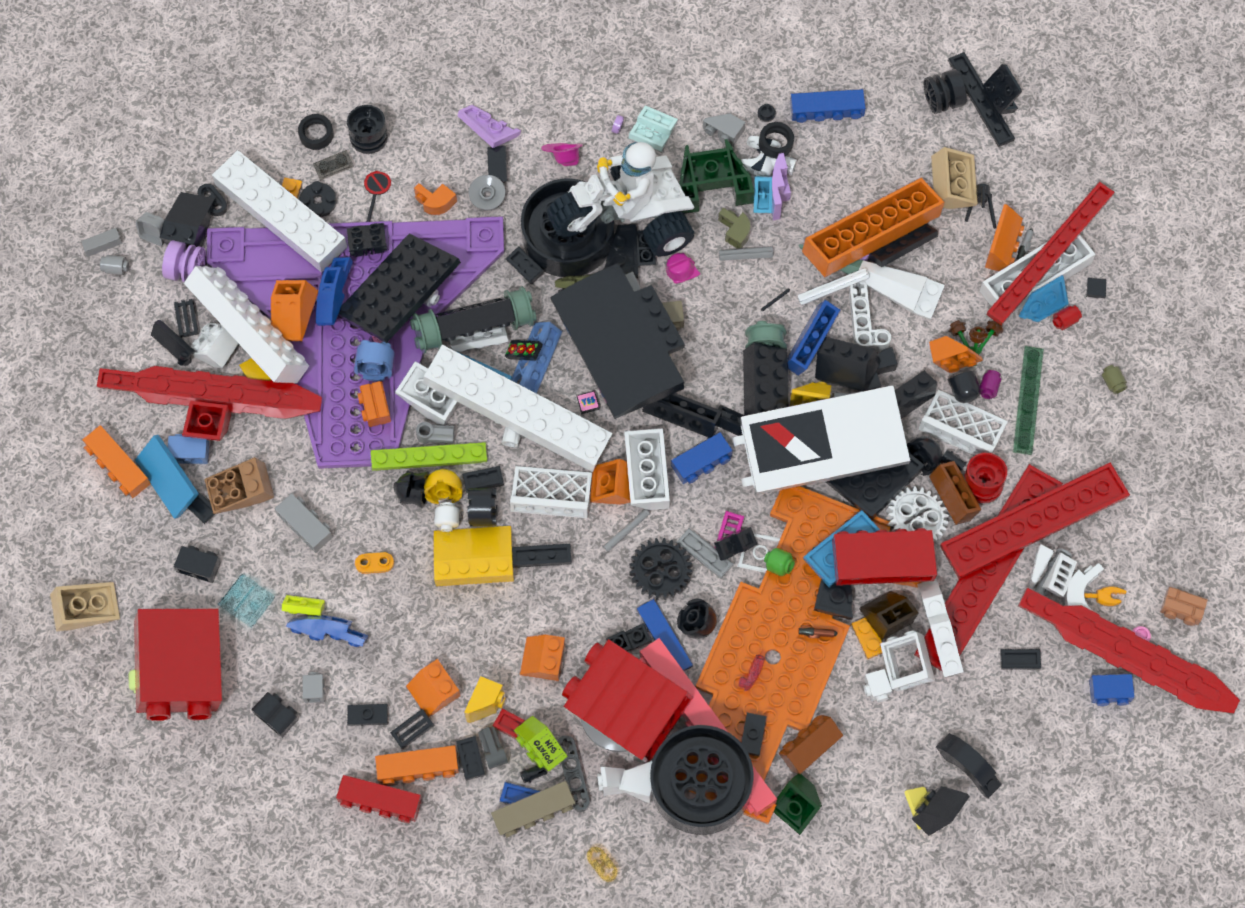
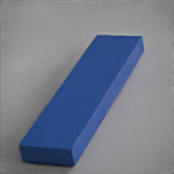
M653 599L638 607L637 611L654 640L660 638L683 671L693 667L655 600Z

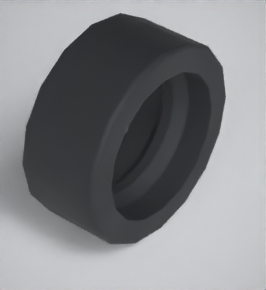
M310 114L300 121L298 135L301 143L306 148L321 150L332 142L333 127L330 120L324 115ZM321 124L325 126L326 134L320 139L312 140L306 137L305 130L310 125Z
M772 122L763 127L760 132L758 145L764 155L777 159L779 154L784 153L785 157L791 152L794 144V133L788 125L782 122ZM771 133H779L787 139V144L780 148L772 147L766 142V136Z

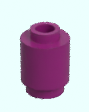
M987 370L983 374L980 384V395L983 398L992 399L997 396L1001 384V374L999 372Z

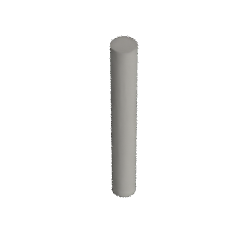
M647 509L640 512L609 540L603 548L609 552L648 517L650 512Z

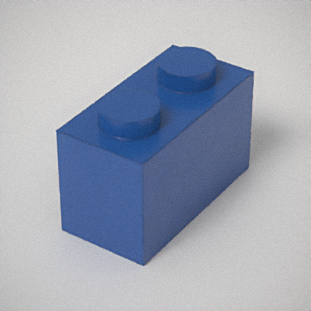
M1132 674L1092 675L1089 679L1091 703H1097V706H1108L1109 703L1116 702L1117 705L1124 706L1134 699Z

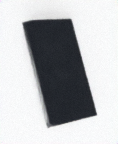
M720 405L718 410L722 411L719 427L737 436H741L740 419L744 415Z

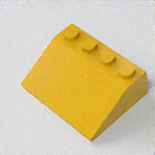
M511 526L452 529L451 532L434 531V581L436 587L513 582Z

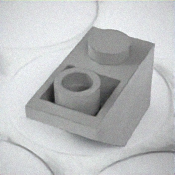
M729 113L705 118L703 120V129L710 136H713L716 130H718L719 140L724 144V139H728L729 143L734 146L745 131L746 122Z

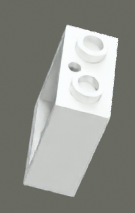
M916 631L904 633L905 636L899 638L890 637L886 639L887 642L880 644L891 689L895 691L906 690L935 680L924 635ZM916 643L923 671L900 678L893 650Z

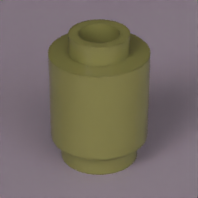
M1110 365L1103 370L1104 373L1101 376L1113 394H1118L1127 389V381L1118 366Z

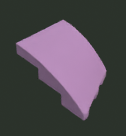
M784 153L778 155L772 176L773 220L780 219L782 202L790 200L791 196L787 180L788 167Z

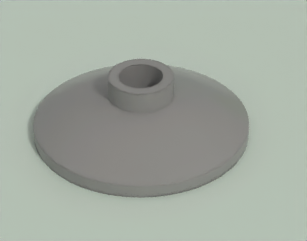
M480 176L469 187L470 201L481 210L495 209L504 201V184L495 176ZM486 192L491 193V196L485 197L484 194Z

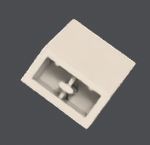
M208 323L202 328L198 339L191 345L195 350L192 356L213 367L223 368L238 342L221 324Z

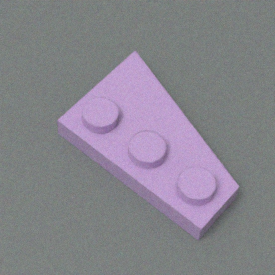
M474 105L458 111V117L492 148L518 137L521 133V130L517 128L513 130L507 127V123L502 120L498 122L492 119L491 114Z

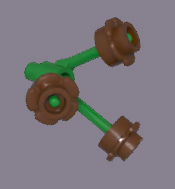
M957 320L950 324L951 328L949 329V333H952L953 336L959 335L963 344L978 355L992 335L997 337L1003 332L1002 326L994 320L988 321L985 329L976 326L970 330V340L974 342V346H969L963 335L967 330L965 322Z

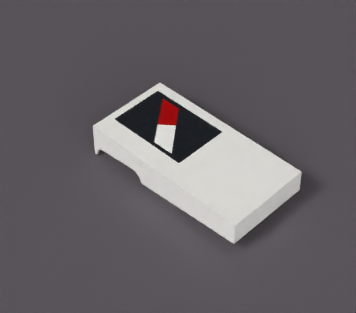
M894 386L742 416L740 419L742 435L732 438L734 447L745 444L751 477L741 479L742 486L744 488L753 485L756 496L792 487L812 485L909 464L910 462Z

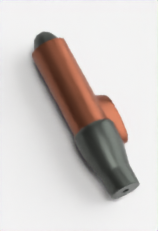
M799 628V635H805L808 638L834 637L838 635V632L834 631V629Z

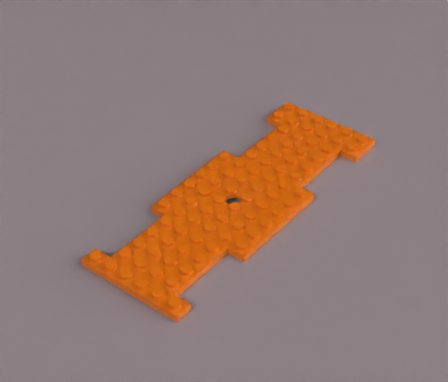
M801 486L780 490L770 512L771 517L787 523L776 548L792 554L795 560L793 570L785 576H778L767 570L759 589L740 582L695 686L696 689L713 695L709 707L726 730L740 742H742L747 713L767 716L760 756L749 755L753 767L764 781L787 726L798 731L809 727L850 628V625L832 619L833 615L813 611L821 578L806 563L803 557L859 513L860 510ZM877 516L872 520L880 530L890 531L889 521ZM799 628L834 629V631L838 632V635L834 637L808 638V636L799 635ZM771 650L777 651L781 657L780 661L777 664H769L765 659L767 652ZM692 755L687 758V761L690 764H695L698 758ZM709 758V759L707 760L708 763L711 764V765H714L713 762H712V761L710 760V758ZM680 772L675 777L677 780L683 781L687 778V775ZM699 774L696 779L699 782H705L707 776ZM722 775L717 777L719 783L727 782ZM708 792L705 797L712 801L716 799L717 795L714 792ZM776 804L757 817L754 813L750 814L747 809L744 815L769 824Z

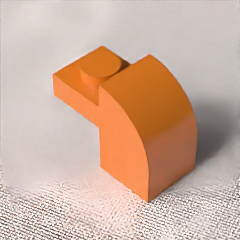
M420 183L414 187L416 200L423 204L424 211L428 214H443L450 210L457 202L456 194L444 184H441L433 194Z

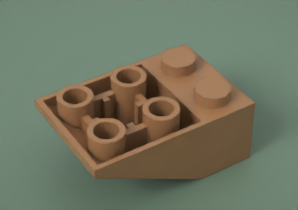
M255 457L204 479L213 514L249 507L274 498L266 465Z

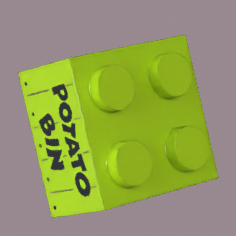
M531 716L513 730L518 736L515 738L518 744L527 750V757L532 763L535 762L540 769L543 767L549 772L568 757L548 727L534 716Z

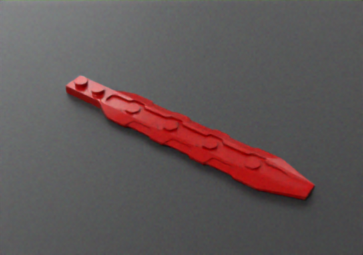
M152 366L139 372L100 368L96 386L101 389L135 392L145 401L153 404L189 406L190 401L228 405L230 413H252L280 419H289L320 412L322 405L321 396L295 383L250 379L246 376L233 375V377L215 375L204 371H181L161 366Z
M1026 588L1018 607L1053 624L1066 642L1082 650L1086 649L1105 659L1107 663L1117 668L1125 669L1140 677L1142 681L1152 686L1160 687L1177 696V699L1197 709L1235 713L1240 700L1209 670L1172 654L1170 650L1135 635V632L1100 617L1098 613L1082 605L1062 606Z

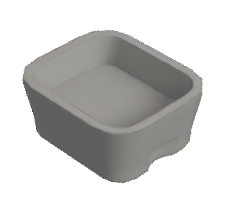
M145 212L135 222L138 235L146 241L161 246L163 241L159 237L164 219Z

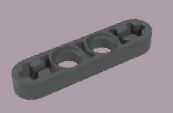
M564 735L557 742L559 745H563V741L567 740L568 743L572 744L569 745L570 753H575L574 755H567L568 757L561 762L565 780L568 781L569 786L572 779L578 778L581 780L582 784L579 788L574 789L571 786L570 788L572 793L584 790L585 793H580L582 800H586L583 804L584 807H580L578 804L573 805L575 811L584 812L589 808L590 802L576 745L571 736ZM567 760H575L577 763L574 769H567L565 766ZM577 794L573 795L575 801L578 802Z

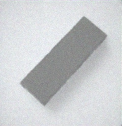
M690 528L676 542L677 544L680 543V547L686 549L690 555L720 579L734 565L728 559L721 561L717 550Z

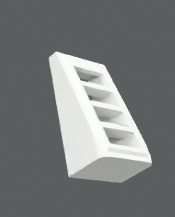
M1042 544L1039 545L1036 551L1029 581V587L1031 588L1035 587L1054 553L1053 550Z
M1059 553L1042 587L1056 596L1064 597L1077 562L1063 553ZM1062 561L1067 562L1069 566L1066 567L1065 565L1061 564ZM1062 568L1063 570H1065V574L1060 572L1059 569ZM1057 575L1061 576L1062 580L1056 578Z

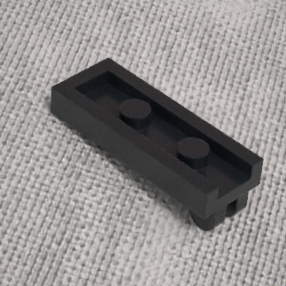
M160 319L155 321L151 336L178 359L177 363L179 365H189L192 362L190 360L191 355L195 353V350Z

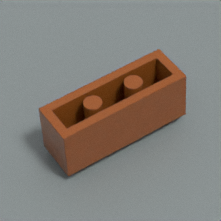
M955 461L940 464L931 473L929 478L955 525L970 522L982 510Z
M819 715L812 720V724L809 727L799 731L793 741L787 742L779 752V755L791 772L801 774L844 735L831 717Z

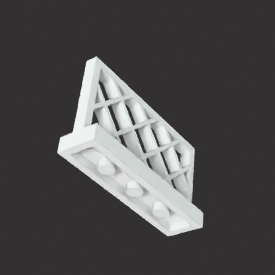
M938 390L918 430L975 456L980 453H993L1008 421L969 403H960L954 396ZM939 396L947 399L948 405L940 406L937 401ZM962 406L965 408L966 413L957 414L954 407ZM951 409L953 416L945 418L942 410ZM938 412L941 419L935 420L929 416L931 413ZM972 415H982L983 421L974 422ZM968 416L971 424L962 426L960 418ZM956 420L958 427L953 428L947 422ZM995 421L1001 424L1000 429L992 431L989 423ZM986 425L988 432L980 434L977 426ZM973 428L976 435L970 436L966 434L965 430ZM991 436L993 444L985 443L982 438Z
M516 466L510 510L511 512L587 518L592 473ZM519 472H526L531 477L523 482L519 478ZM541 474H546L550 479L542 484L537 477ZM560 475L568 478V481L563 485L556 480ZM579 477L587 478V483L581 487L575 482ZM534 480L539 486L531 491L526 485ZM553 482L558 488L550 493L546 486ZM572 483L577 490L569 494L564 488ZM522 488L528 492L524 497L516 496V492ZM540 490L547 494L543 499L537 498L535 495ZM562 491L566 498L557 500L554 496ZM581 493L585 497V502H577L573 497Z

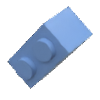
M182 434L168 437V449L178 464H208L209 440L183 437Z

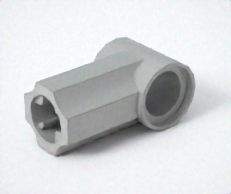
M421 422L416 427L417 439L423 444L429 442L453 443L454 426L431 425L429 422ZM425 430L430 432L426 436L420 434L422 431Z

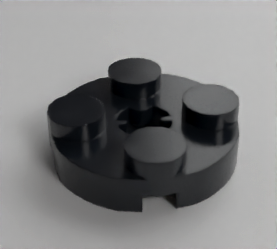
M314 181L305 187L299 197V200L319 217L329 215L336 207L334 190L329 185L319 181ZM315 197H317V198H318V197H322V198H321V201H322V202H321L320 204H319V202H317V204H315V203H314V202H315V199H314V198H315Z

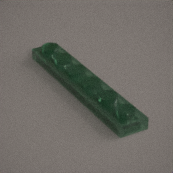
M1024 347L1013 453L1032 455L1044 351L1042 348Z

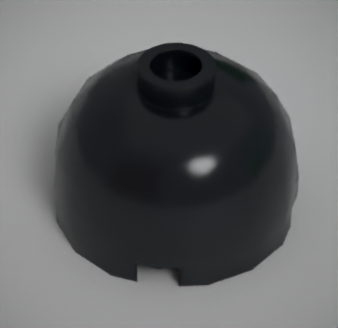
M921 436L907 443V449L911 455L923 464L927 462L921 475H930L940 465L942 451L936 441L930 437Z
M695 598L686 603L688 606L684 610L681 609L678 614L677 626L688 637L703 639L709 636L716 627V612L709 603L702 599Z

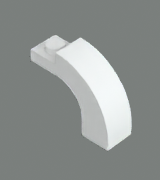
M1099 563L1094 567L1090 565L1083 573L1078 570L1073 575L1064 595V606L1082 605L1092 610L1085 601L1084 590L1104 570Z

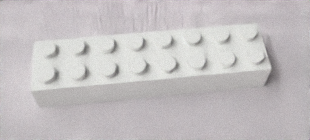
M238 150L212 174L214 183L219 189L321 273L325 267L332 263L334 258H337L347 248L344 236Z
M195 266L184 282L189 290L273 382L298 383L309 367L305 358L295 351L289 341L282 337V333L271 325V321L259 312V308L248 300V296L237 288V284L226 276V272L219 267Z

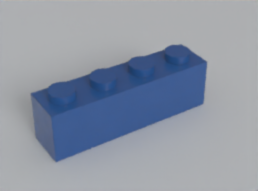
M863 89L791 94L790 97L792 121L799 123L806 122L807 120L820 122L833 118V120H841L846 117L859 119L864 116L866 109Z
M827 300L817 305L787 357L788 369L798 376L807 370L840 312V309Z

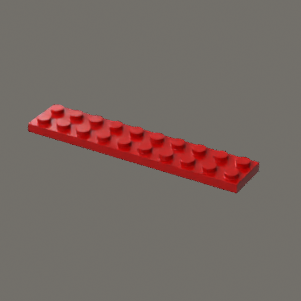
M1110 462L941 543L940 547L958 579L1106 509L1128 498L1130 494Z

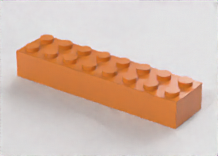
M921 177L806 237L802 252L824 277H827L940 217L945 202Z

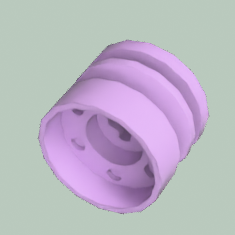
M170 241L163 258V277L178 281L181 278L184 283L195 266H205V248L201 246L196 247L192 244L187 248V245L183 242Z

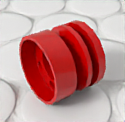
M980 453L970 459L964 479L978 503H990L1000 497L1007 478V466L999 456L992 453Z

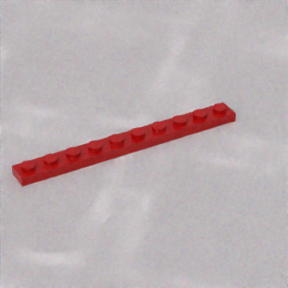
M1099 182L987 311L986 315L1002 326L1113 197L1115 192Z

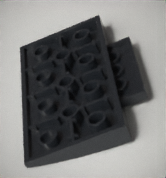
M619 263L572 284L550 297L614 419L684 390V380L669 354L685 348V344L652 285L634 292Z

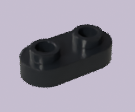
M201 185L197 191L199 196L206 197V193H211L208 197L216 199L212 215H224L227 211L225 199L213 185ZM216 206H221L220 209H215Z

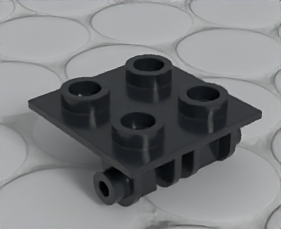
M384 223L347 228L350 256H364L363 250L365 251V256H367L368 249H370L371 255H373L372 249H374L375 254L387 251Z

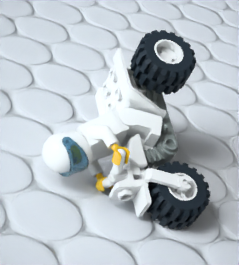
M633 142L627 145L623 150V155L610 157L609 160L605 157L600 158L597 165L600 179H598L597 175H592L588 182H578L570 188L568 193L552 202L547 209V216L556 233L562 237L573 236L585 231L596 222L598 217L606 224L613 220L624 222V219H629L631 222L653 217L655 219L645 227L643 235L652 253L658 257L668 256L680 251L692 241L695 234L684 212L682 213L683 210L694 209V206L689 196H685L671 170L672 165L667 156L656 157L653 147L644 142ZM610 165H611L610 173H611V175H612L614 181H611V180H610V178H609V176H608V173H607V171H608V166H610Z

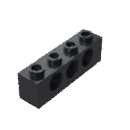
M677 393L644 406L642 409L644 413L708 438L715 435L722 415V411Z

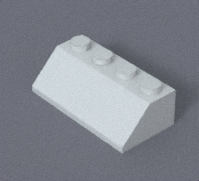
M663 429L624 432L631 505L648 510L669 509L670 499Z

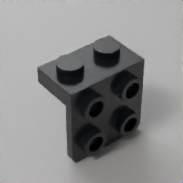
M1001 64L982 86L999 114L1015 113L1018 107L1014 101L1022 93V89L1008 66Z

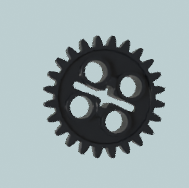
M655 538L654 544L648 540L647 547L641 544L642 551L636 549L635 554L637 556H631V561L634 563H629V568L634 569L629 571V575L635 576L631 581L632 583H637L636 590L642 588V595L648 592L649 599L656 595L657 601L660 596H663L664 600H667V595L674 598L675 591L681 594V588H687L685 582L691 581V578L687 575H692V570L689 569L692 567V562H687L690 560V555H685L686 549L679 550L680 543L673 546V540L668 544L665 538H663L662 543H659L658 539ZM669 554L671 558L664 560L661 558V555ZM646 561H650L653 563V565L651 567H645L643 563ZM658 566L664 568V571L661 572V570L658 569ZM676 571L679 573V575L677 577H671L669 575V572ZM658 578L661 582L655 585L651 583V580Z

